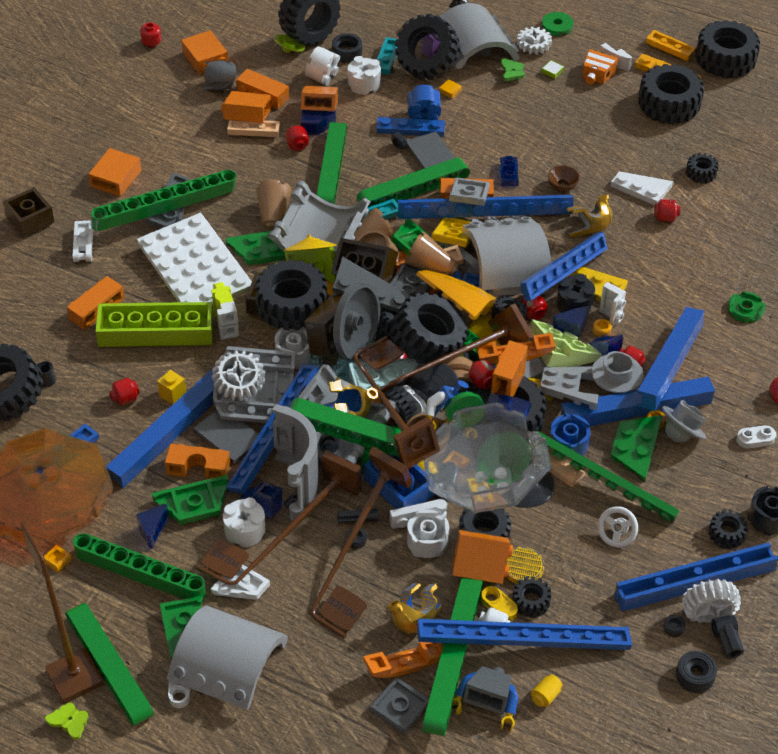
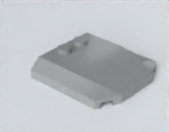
M228 346L223 354L225 357H227L228 351L234 354L235 350L238 351V354H242V351L245 350L246 355L252 353L253 358L258 357L259 363L263 364V370L265 371V382L262 384L261 391L257 390L256 396L251 394L249 400L243 397L242 401L239 400V397H235V400L232 401V396L225 399L224 393L219 394L218 388L214 387L213 402L220 419L266 423L273 413V407L279 403L294 378L296 352Z

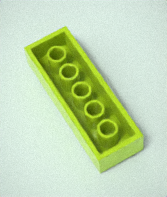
M212 302L98 304L96 322L98 347L212 345Z

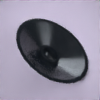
M430 362L424 363V364H422V365L416 367L415 369H417V368H419V367H422V366H424V365H426V364H428V363H430ZM440 363L417 373L405 385L411 387L427 405V400L436 394L442 386L455 388L459 378L449 366Z
M531 461L527 474L519 483L506 489H496V491L504 501L513 506L533 508L544 504L551 498L555 489V482L552 474L546 468Z

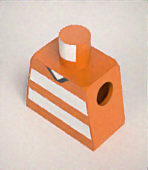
M589 49L582 77L590 85L594 84V82L604 84L617 71L618 58Z

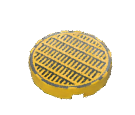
M517 547L513 549L511 558H507L506 565H509L508 579L515 584H518L520 579L524 581V577L527 576L529 580H531L532 576H535V580L538 581L544 572V560L534 549Z

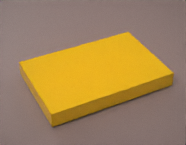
M443 218L432 233L431 238L434 241L466 248L471 239L463 233V225H468L470 221L457 218Z

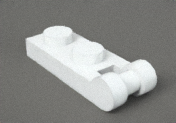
M75 221L73 262H79L80 260L92 262L93 229L90 226V221Z
M443 499L390 510L391 528L406 527L409 519L421 510H435L439 512L440 516L446 518L447 502Z

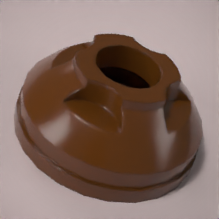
M567 165L556 166L548 173L549 184L559 192L573 190L580 181L579 172ZM566 183L568 186H560L558 184Z

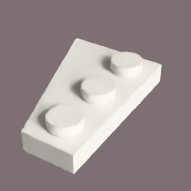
M619 171L611 181L610 186L655 205L671 189L673 181Z

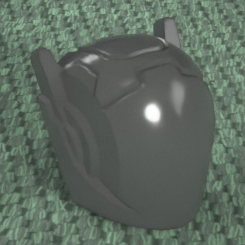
M224 60L206 61L205 64L207 66L204 70V80L207 86L204 87V90L231 89L236 76L235 64Z

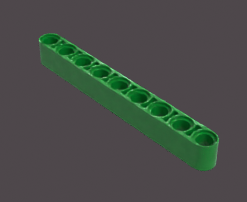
M223 170L96 207L91 211L90 226L95 231H103L231 193L235 190L237 175L232 170Z
M461 578L451 620H475L483 580ZM444 643L423 721L422 732L445 737L468 644Z

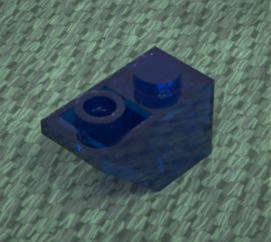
M302 110L301 126L305 128L308 135L318 136L329 129L330 122H336V110Z
M263 482L248 489L238 500L246 498L255 499L263 508L265 516L272 519L282 507L283 488Z

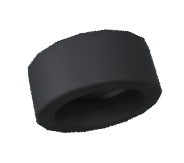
M343 33L337 35L332 41V52L340 56L339 61L352 62L356 56L362 55V40L355 34ZM353 46L354 48L350 50L341 49L340 47Z

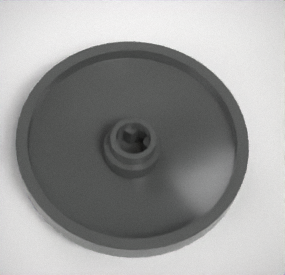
M355 283L351 285L342 295L335 312L333 324L334 344L340 356L346 359L354 360V354L370 345L375 340L378 332L380 302L376 290L369 284Z

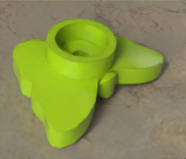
M67 703L61 706L60 710L57 709L53 713L46 715L45 719L48 725L62 727L64 731L69 733L72 739L79 740L84 726L87 724L88 713L84 710L79 711L75 709L73 703Z

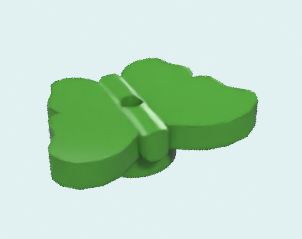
M505 58L502 59L501 66L505 70L503 75L504 81L525 77L523 72L524 65L522 63Z

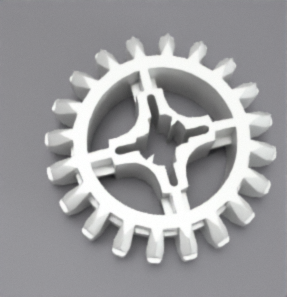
M235 350L234 354L228 351L227 357L221 355L220 361L217 360L215 362L216 367L212 369L214 387L218 388L219 394L224 393L225 399L232 396V401L235 400V397H239V400L242 401L243 397L249 400L251 394L256 396L257 390L261 391L262 384L265 382L263 364L259 363L258 357L253 358L252 353L246 355L245 350L242 351V354H238V351Z
M709 579L707 582L701 581V584H694L693 588L687 589V592L683 594L684 598H682V606L687 618H690L691 621H698V623L711 622L712 618L734 615L741 605V598L736 585L724 579L721 581L719 579L710 581Z

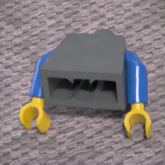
M481 667L477 672L464 676L456 690L455 695L457 696L453 702V706L458 705L456 714L459 715L462 712L461 701L463 698V702L501 715H504L505 712L506 716L502 719L500 728L502 730L504 723L508 722L511 724V732L515 725L512 717L516 713L518 704L517 691L514 685L510 684L511 676L505 674L504 670L500 667H494L493 669Z

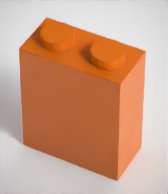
M211 30L181 40L182 53L199 75L204 73L207 66L205 64L206 61H228V52Z
M304 86L301 92V110L335 111L337 107L338 87Z
M231 91L224 103L221 104L223 119L263 123L271 111V95Z
M109 148L88 174L90 187L121 197L141 172L140 158Z
M509 340L493 373L491 400L510 405L525 373L528 346Z
M459 530L451 570L452 575L503 584V579L508 577L509 565H506L507 558L512 556L513 545H510L509 538Z

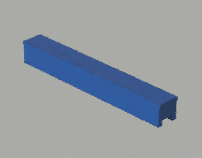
M690 307L685 308L638 389L637 394L641 395L637 402L638 407L656 411L703 326L704 310Z
M212 370L202 377L106 466L108 479H114L120 483V487L124 488L214 404Z
M709 376L671 383L656 410L663 412V406L674 410L681 400L694 407L711 404L715 389ZM638 390L598 397L596 410L589 409L590 405L581 403V405L574 404V401L561 404V415H564V417L571 416V414L581 416L588 422L589 426L647 416L652 410L637 406V402L641 397L640 394H637Z
M765 543L617 582L614 597L621 612L682 596L687 592V589L693 588L694 584H701V581L707 582L709 579L710 581L716 579L721 581L724 579L727 582H734L775 571L778 557L772 553L770 549L771 544Z

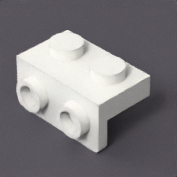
M606 282L602 290L599 312L610 317V323L613 327L617 322L620 323L624 317L623 308L626 305V291Z

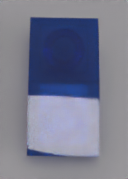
M500 157L501 186L519 185L517 157Z
M491 393L485 411L487 414L505 415L508 420L526 421L532 404L520 398Z

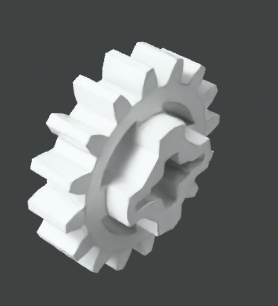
M531 27V29L525 28V31L520 30V34L517 35V45H519V49H523V52L529 51V54L535 53L538 55V52L543 54L544 50L548 51L551 48L552 36H550L549 32L545 33V29L540 30V27H537V29Z

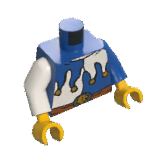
M459 380L455 388L442 386L436 394L427 400L425 416L433 421L435 429V422L452 425L445 415V408L447 404L449 406L454 396L467 392L469 386L466 382ZM469 407L463 408L461 412L468 410ZM472 425L463 430L462 435L464 438L469 439L470 432L472 439L477 438V431L472 429Z

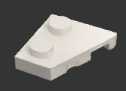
M243 565V566L240 568V570L237 572V574L234 576V578H232V579L227 578V577H223V578L226 579V580H228V581H234V580H236L248 567H246V566ZM251 570L236 585H227L218 580L211 588V593L218 596L258 600L270 586V580Z

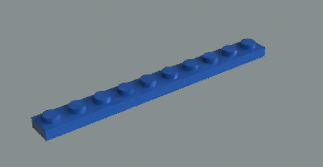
M573 195L487 197L485 206L452 202L449 199L398 200L397 217L398 219L573 214L572 212H567L566 208L573 206L574 197Z
M418 619L416 624L418 642L630 650L632 647L629 627Z

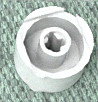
M318 46L309 57L312 60L310 64H306L305 75L327 86L332 75L336 76L339 67H337V63L340 60V56Z
M356 56L348 65V87L350 86L354 93L366 95L370 91L374 90L376 92L380 88L381 67L379 61Z
M302 327L296 331L295 329L286 331L281 328L276 333L275 350L296 352L294 367L296 370H299L302 364L307 365L312 360L313 354H310L306 328Z
M246 498L225 506L223 523L226 539L232 544H239L240 547H251L259 543L266 531L265 513L261 505L253 498Z
M435 510L418 511L414 517L409 519L407 525V545L412 555L415 557L433 558L444 554L449 538L448 520L440 516L439 512Z

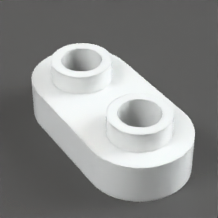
M770 426L743 428L738 432L736 441L743 448L769 446L775 441L776 431Z

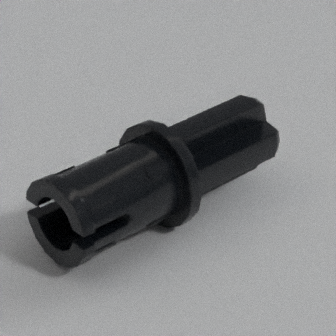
M357 508V510L338 511L337 521L338 523L356 522L362 510ZM371 509L364 522H377L378 509Z

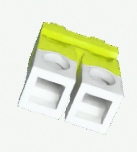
M224 282L213 284V289H211L213 314L214 317H217L220 339L239 336L238 316L230 286H225Z

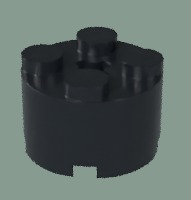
M584 274L568 276L559 281L556 299L558 310L565 315L566 313L571 314L575 318L589 314L594 302V284Z
M764 486L757 489L753 494L747 518L756 529L768 536L778 533V487L774 489Z

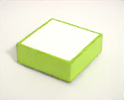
M550 60L542 68L541 73L556 79L564 71V66Z

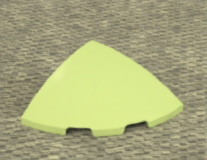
M535 320L531 322L533 335L552 333L556 349L541 356L547 367L581 366L595 362L603 356L590 344L585 345L583 342L578 341L577 336L567 331L562 334L559 330L554 329L553 325Z

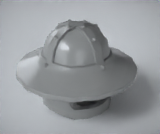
M613 351L600 357L594 362L591 369L592 378L595 383L602 389L613 393H627L635 390L641 384L644 377L640 364L631 356L618 351Z
M681 400L674 410L666 406L662 407L667 417L665 432L673 442L682 443L690 438L706 439L705 433L700 429L706 418L696 407L686 404L684 400Z

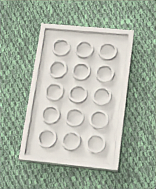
M202 213L137 239V244L178 302H212L211 289H213V284L224 282L225 286H230L232 298L249 290L252 281Z

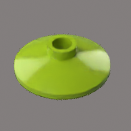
M277 34L274 36L275 42L282 47L284 52H302L305 49L304 45L288 35Z

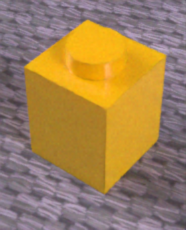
M169 370L157 381L159 396L172 405L186 393L185 379L172 370Z

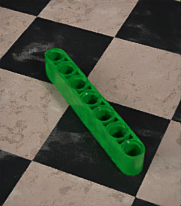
M329 123L317 196L332 204H335L347 135V123Z
M457 157L364 189L357 194L356 200L359 202L365 197L370 201L368 207L391 199L398 203V200H407L439 189L441 178L466 179L470 175V169L461 158Z
M302 398L293 399L290 409L304 415L312 423L316 432L370 449L374 446L386 454L399 457L393 436L400 433V429Z
M86 533L78 534L73 539L75 555L79 560L182 599L202 596L204 600L206 597L205 582L199 575Z
M84 602L66 611L65 615L83 647L86 648L93 663L131 725L136 726L153 717L154 713L149 702L88 605Z

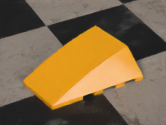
M429 270L418 271L416 274L433 289H441L443 291L442 296L456 304L459 310L467 312L469 314L468 317L472 320H476L480 314L487 316L497 299L476 286L445 274Z

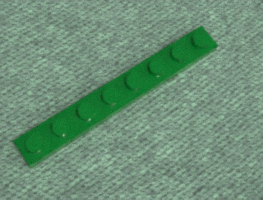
M539 431L533 436V443L536 448L544 452L547 450L552 453L555 459L559 461L565 460L570 463L573 469L588 473L587 476L592 480H600L606 483L605 486L610 490L622 492L626 499L638 501L644 509L648 511L654 510L659 513V517L666 521L671 520L675 522L680 510L561 443Z

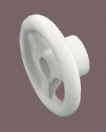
M618 506L611 507L601 514L598 520V533L601 539L609 546L621 548L628 546L634 541L638 533V523L636 517L628 509ZM613 513H622L629 518V520H626L624 518L613 519L609 515ZM605 521L611 525L614 532L612 540L605 534ZM617 523L621 525V530L616 528ZM629 526H632L630 536L623 541H619L620 535L626 533Z

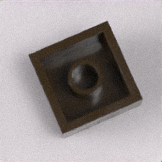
M34 187L3 201L6 218L22 237L55 223L52 207Z

